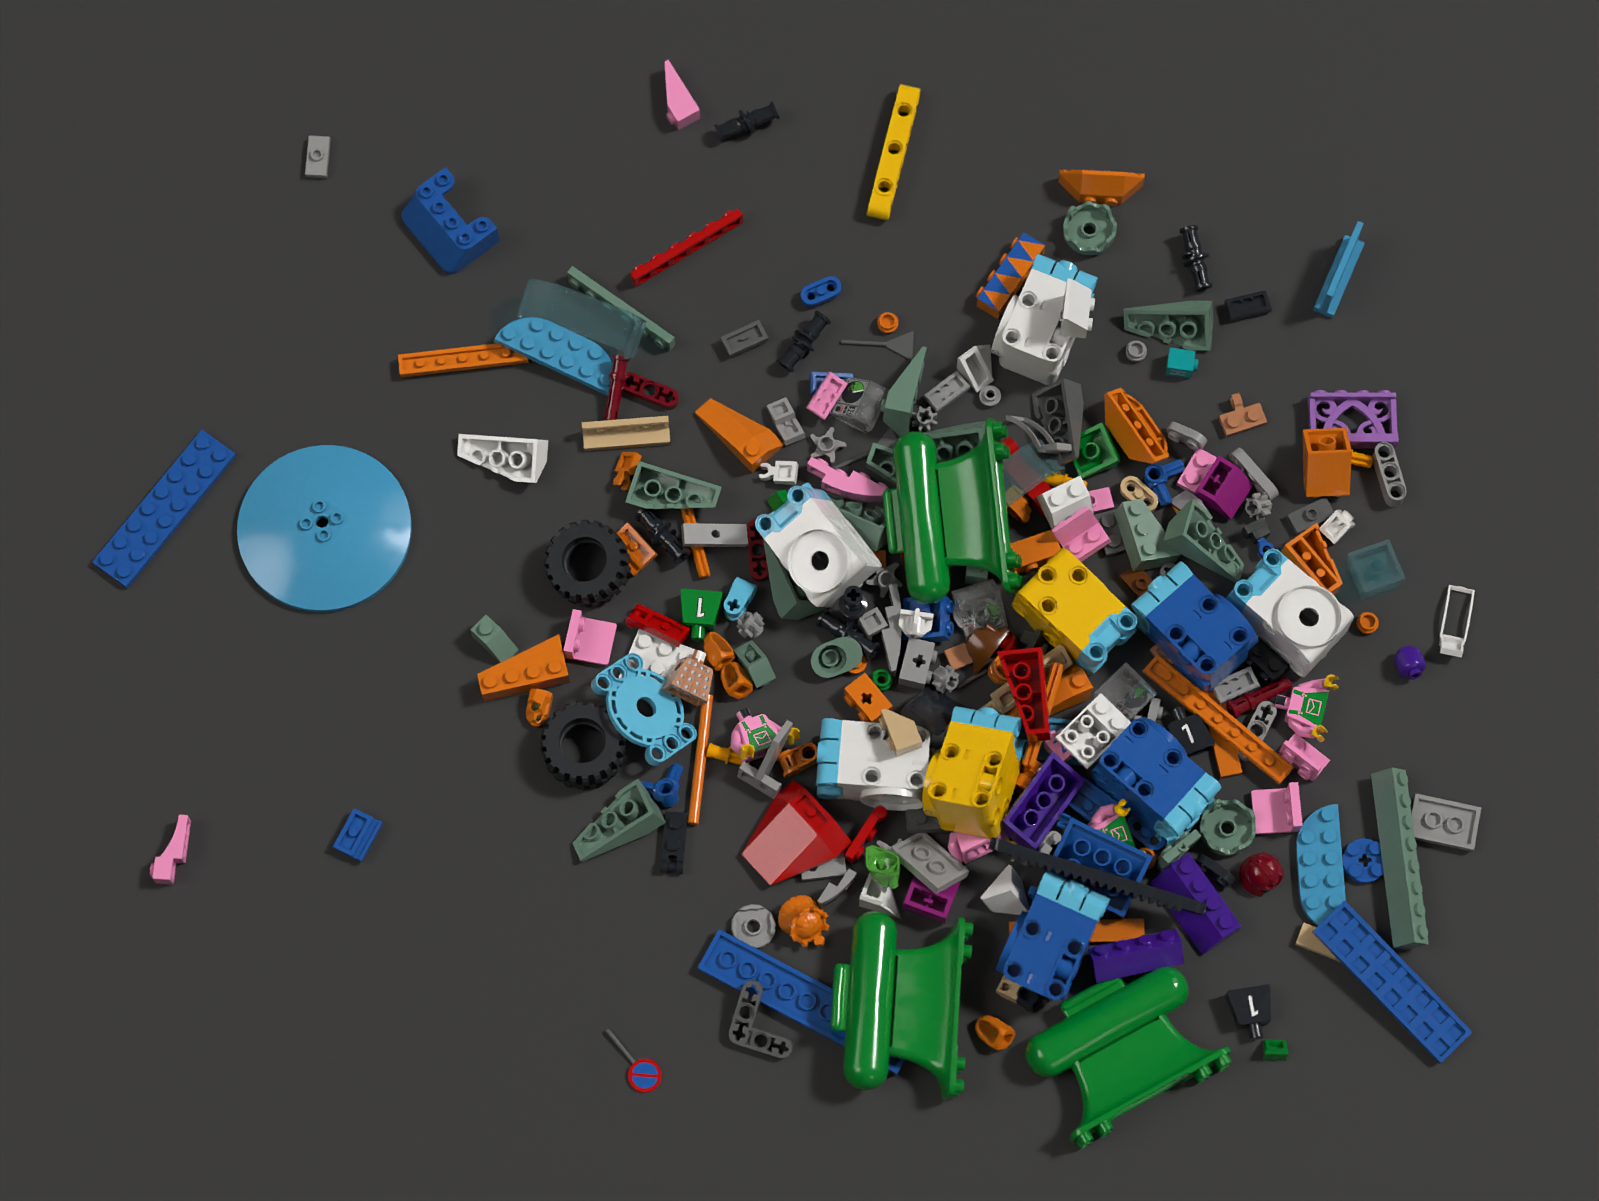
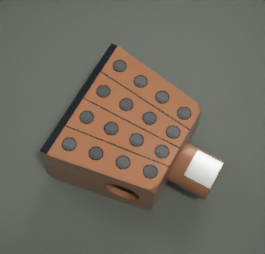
M694 650L692 658L685 657L679 659L662 689L697 707L707 704L713 669L703 664L706 653Z

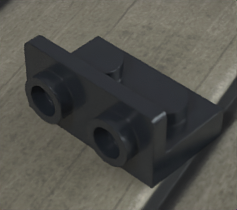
M1258 637V642L1249 649L1248 657L1243 662L1246 667L1251 666L1258 672L1257 676L1262 682H1269L1270 684L1276 682L1290 667V664L1272 648L1270 649V646L1260 637Z

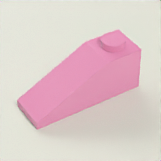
M669 60L665 61L668 106L666 116L671 125L675 124L678 130L700 119V109Z

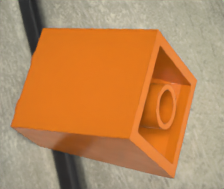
M1346 428L1303 430V481L1306 497L1318 498L1321 496L1340 497L1342 495H1350L1352 450Z

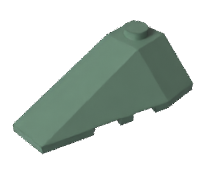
M927 347L920 349L889 390L887 399H882L880 412H884L883 422L900 437L909 433L914 404H916L918 387L924 369Z
M639 461L625 502L644 509L715 508L722 487Z
M826 492L842 515L851 523L872 551L876 552L887 544L883 507L875 506V509L862 506L863 502L861 501L847 502L844 501L843 496Z
M763 538L773 601L781 619L800 620L827 609L828 607H816L807 598L803 589L794 582L789 571L782 565L777 555Z
M639 779L621 789L615 795L616 799L608 808L605 806L602 809L601 816L594 823H590L573 842L580 861H586L645 836L666 823L658 805Z

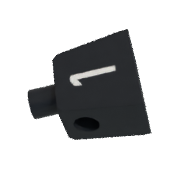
M1183 706L1171 710L1174 721L1169 723L1166 729L1179 741L1185 749L1188 758L1213 750L1215 742L1198 714L1187 717Z
M1270 984L1228 990L1225 998L1237 1029L1248 1028L1250 1040L1263 1038L1261 1026L1268 1025L1271 1021Z

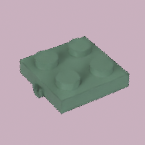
M1196 829L1191 833L1188 831L1183 833L1175 842L1174 847L1170 844L1157 857L1159 862L1155 868L1161 873L1169 865L1180 859L1201 837L1200 833Z

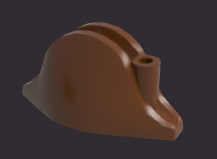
M986 623L984 627L976 628L968 635L966 648L973 660L972 671L975 675H977L1009 633V627L996 629L989 623Z

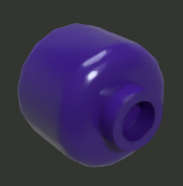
M1404 646L1397 651L1394 657L1398 673L1403 678L1417 679L1426 668L1423 655L1416 647Z

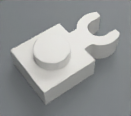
M776 461L775 467L768 463H762L760 465L761 469L768 470L766 474H759V478L762 481H769L774 478L775 484L796 485L799 465L796 461Z

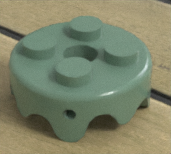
M1086 201L1080 206H1071L1063 224L1064 239L1069 247L1077 253L1097 255L1107 250L1113 243L1117 223L1108 205H1099ZM1086 226H1092L1095 232L1087 234L1083 229Z
M1217 799L1209 805L1202 815L1199 826L1201 838L1211 851L1219 855L1232 856L1239 854L1249 847L1255 837V814L1252 809L1236 799ZM1224 823H1229L1233 826L1234 831L1226 834L1222 831L1221 826Z

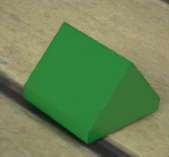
M786 490L776 491L767 500L773 511H776L788 500Z
M1263 1040L1264 1061L1287 1060L1288 1047L1286 1040Z

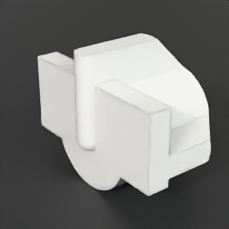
M916 608L915 611L901 609L898 626L907 637L921 638L931 631L934 614L919 612V608Z

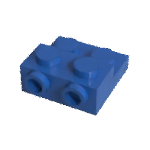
M945 596L939 602L932 604H922L915 601L912 597L903 598L904 610L915 611L916 608H919V612L934 614L931 631L923 637L916 639L927 640L928 642L950 640V634L954 633V625L950 621V613L954 612V604L949 597ZM903 632V641L908 642L909 637Z

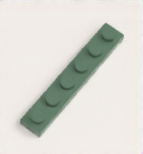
M572 266L569 269L567 275L569 284L577 290L579 288L586 292L585 294L589 299L602 303V306L608 312H615L625 324L635 326L642 336L652 338L658 347L666 348L669 351L675 346L674 336Z

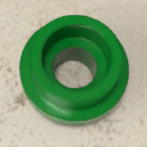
M878 669L871 675V680L880 691H885L891 687L893 678L889 671ZM881 677L886 680L883 684L877 681Z

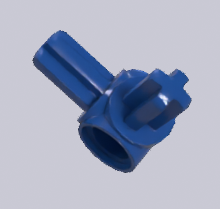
M1176 460L1164 466L1161 463L1151 464L1145 470L1144 484L1152 491L1154 490L1161 506H1167L1172 503V498L1165 485L1169 477L1185 470L1181 460ZM1155 473L1159 476V479L1153 480L1149 477V474Z
M678 763L672 764L666 778H663L656 784L641 781V783L655 801H659L662 806L672 807L679 800L678 791L680 785L678 782L683 772V766Z

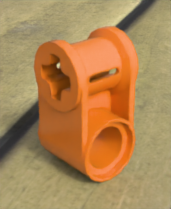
M804 743L779 754L776 761H779L782 766L784 778L792 777L818 763V748L815 744ZM810 750L815 753L811 759L803 757L806 751Z

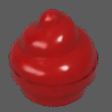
M1009 631L998 646L999 651L1018 648L1014 633Z

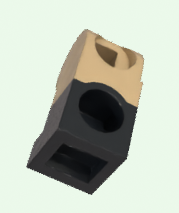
M1005 975L995 991L1001 997L1024 1007L1025 1010L1031 1013L1034 1012L1042 996L1008 980Z

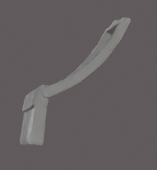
M1006 416V420L1015 423L1029 435L1038 452L1060 454L1061 452L1072 451L1071 444L1054 443L1049 433L1038 423L1025 417ZM1023 422L1030 424L1040 431L1049 444L1040 445L1035 434Z

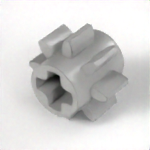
M919 406L918 413H912V418L916 419L912 422V427L917 426L919 432H930L932 426L937 427L935 419L938 414L932 413L930 406L927 409H922Z
M1259 492L1252 494L1251 498H1246L1245 510L1250 515V518L1256 517L1258 520L1263 517L1265 519V515L1271 514L1272 503L1268 495L1261 496Z
M751 612L743 613L737 621L738 625L736 627L739 629L738 632L743 638L747 636L750 638L758 637L763 631V618L757 612L754 614Z
M949 665L945 668L939 666L933 672V681L931 683L936 686V690L942 693L945 690L952 692L957 687L959 674L954 672L955 668Z

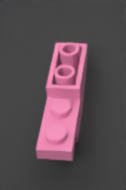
M811 457L808 461L807 471L822 479L821 488L830 493L843 496V498L879 503L883 502V492L889 489L881 482H873L863 472L857 473L853 470L850 477H847L843 470L838 468L835 470L829 467V464L821 458L815 459Z

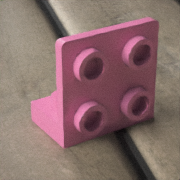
M1088 506L1077 510L1073 516L1059 522L1052 529L1053 534L1062 547L1069 550L1080 562L1112 542Z
M573 609L563 650L565 658L608 666L617 625L611 622L585 618L582 616V611Z
M1296 733L1289 741L1285 740L1278 753L1298 770V774L1303 779H1310L1312 782L1330 762V759Z
M1298 782L1289 783L1287 788L1251 791L1256 834L1290 833L1301 830L1303 825Z

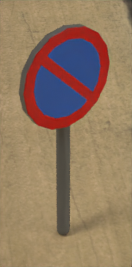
M607 1029L606 1033L632 1063L628 1072V1080L631 1086L643 1093L656 1089L662 1078L659 1065L647 1058L635 1061L610 1029Z

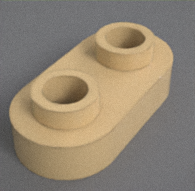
M1128 476L1122 480L1120 492L1128 501L1138 499L1149 501L1151 505L1147 507L1150 511L1154 512L1156 510L1158 497L1141 480L1134 476ZM1129 486L1133 487V488H1134V491H1133V492L1128 491V490H1127V487H1129Z

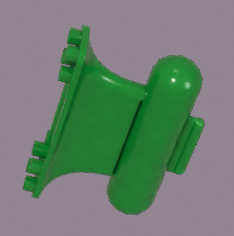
M993 418L986 419L985 433L978 445L966 454L944 462L937 463L934 440L923 432L912 431L901 435L894 444L893 456L897 488L887 489L883 492L888 550L891 554L904 553L907 589L910 596L917 602L932 604L939 602L947 595L950 588V566H970L989 571L1001 580L1005 592L1010 595H1015L1017 590L1024 586L1023 576H1019L1018 573L1015 574V568L1022 567V558L1016 551L1013 552L1010 542L1003 477V460L1010 459L1009 446H1005V443H1001V438H1008L1007 425H1003L1002 421L997 422Z
M871 911L860 915L855 920L852 930L850 964L839 963L834 967L830 1027L833 1030L846 1032L843 1071L844 1077L850 1085L861 1090H873L880 1087L886 1081L890 1056L914 1062L931 1072L939 1083L942 1100L949 1101L952 1097H958L959 1093H963L964 1080L956 1079V1074H960V1071H964L965 1057L958 1056L957 1032L961 965L966 963L967 958L970 959L972 954V945H965L964 941L968 940V936H972L973 923L965 922V918L958 917L953 922L950 933L941 941L922 948L896 949L897 928L890 916L879 911Z
M1169 966L1161 967L1126 986L1121 978L1098 982L1062 1002L1061 1010L1066 1019L1038 1033L1028 1041L1025 1048V1057L1028 1065L1035 1073L1043 1077H1053L1072 1068L1077 1078L1082 1094L1083 1114L1079 1126L1070 1134L1069 1140L1072 1144L1076 1142L1080 1149L1092 1143V1133L1097 1132L1099 1138L1110 1134L1113 1129L1111 1123L1121 1115L1183 1081L1186 1082L1195 1077L1199 1084L1210 1078L1209 1075L1212 1074L1210 1069L1212 1066L1219 1073L1228 1068L1229 1064L1232 1063L1229 1058L1231 1050L1228 1046L1215 1050L1198 1047L1184 1038L1167 1018L1166 1015L1180 1008L1186 1002L1189 995V986L1186 978L1179 970Z

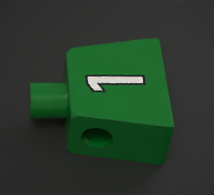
M681 588L683 625L692 629L691 640L704 641L705 630H715L723 602V592Z

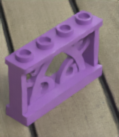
M1316 390L1309 394V429H1316V420L1325 423L1323 429L1338 428L1332 427L1333 425L1346 428L1351 449H1375L1381 442L1390 443L1396 449L1399 442L1396 393H1390L1388 390H1381L1377 393H1369L1367 390H1359L1356 393H1347L1345 390L1326 393L1324 390ZM1318 404H1328L1330 406L1328 410L1322 408L1323 413L1329 416L1328 418L1322 417L1317 413L1316 407ZM1385 404L1388 408L1387 415L1378 418L1377 415L1381 413L1382 409L1377 410L1374 405ZM1351 407L1368 419V421L1359 426L1356 433H1350L1346 424L1337 420L1343 412ZM1387 420L1390 421V433H1385L1381 423ZM1373 426L1368 428L1372 433H1364L1363 429L1365 427Z

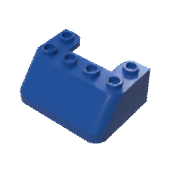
M445 167L417 188L402 211V220L404 225L438 266L447 274H456L499 243L500 239L497 227L489 218L479 217L467 225L443 197L455 184L453 175Z

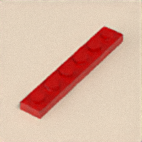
M739 209L730 210L718 221L708 223L698 233L693 232L688 235L683 242L671 245L668 251L663 254H656L648 263L636 266L630 273L632 283L635 287H638L743 224V214Z

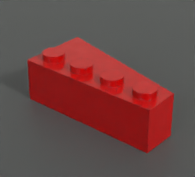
M1042 647L997 651L1028 741L1051 740Z

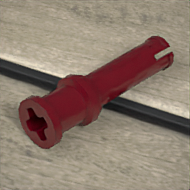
M611 355L613 361L611 372L608 373L610 387L604 419L618 420L622 387L627 379L626 369L630 358Z
M1285 676L1253 693H1243L1242 697L1226 702L1230 715L1237 719L1240 714L1248 710L1254 711L1261 702L1291 690L1292 684L1289 678Z

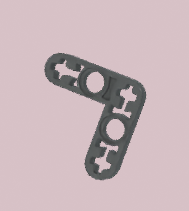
M757 980L748 981L741 990L729 1030L730 1040L737 1045L778 1058L788 1057L793 1050V1044L789 1038L753 1027L763 994V987ZM752 984L756 985L755 989L759 991L758 994L753 995L751 1000L756 1001L755 1005L751 1002H743V997L745 999L749 998L750 992L747 991V987H751ZM742 1006H749L752 1009V1016L746 1019L740 1015ZM737 1019L743 1023H749V1027L744 1025L742 1033L745 1034V1037H741L740 1040L736 1039V1034H733L734 1031L739 1029L741 1024L736 1023ZM759 1034H763L767 1038V1044L764 1047H759L755 1044V1037ZM771 1037L776 1039L774 1041L775 1044H781L782 1041L786 1042L785 1045L789 1050L780 1053V1049L775 1046L772 1047V1051L768 1050L772 1040Z

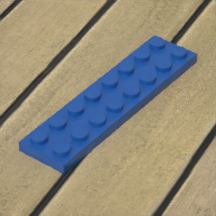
M201 430L92 563L128 589L236 458V454Z
M1343 901L1312 931L1320 942L1439 1064L1472 1033L1459 1017L1346 901Z

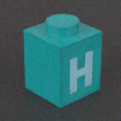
M1170 348L1165 375L1191 379L1192 372H1197L1198 367L1195 351Z

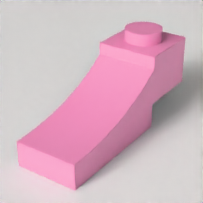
M179 815L174 835L168 847L160 857H155L154 863H151L150 876H153L152 879L157 884L174 885L176 864L186 863L191 819L188 815Z

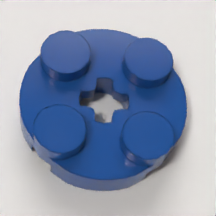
M1363 838L1357 839L1347 846L1342 855L1343 870L1353 881L1360 884H1370L1383 875L1379 842ZM1362 856H1366L1367 859H1370V862L1367 864V867H1364L1363 863H1359L1358 861L1359 859H1362Z

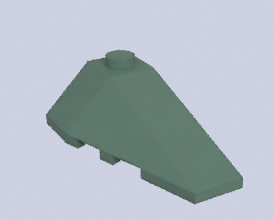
M1184 301L1124 308L1123 310L1124 330L1145 337H1155L1168 344L1171 342L1183 346L1182 348L1187 350H1211L1213 330L1212 301Z
M986 421L925 432L934 440L937 463L955 459L976 447L985 433Z
M1194 499L1190 500L1168 523L1163 541L1183 556L1237 583L1241 578L1244 563L1230 544H1226L1220 536L1222 532L1219 527L1215 528L1209 520L1211 516L1208 511Z

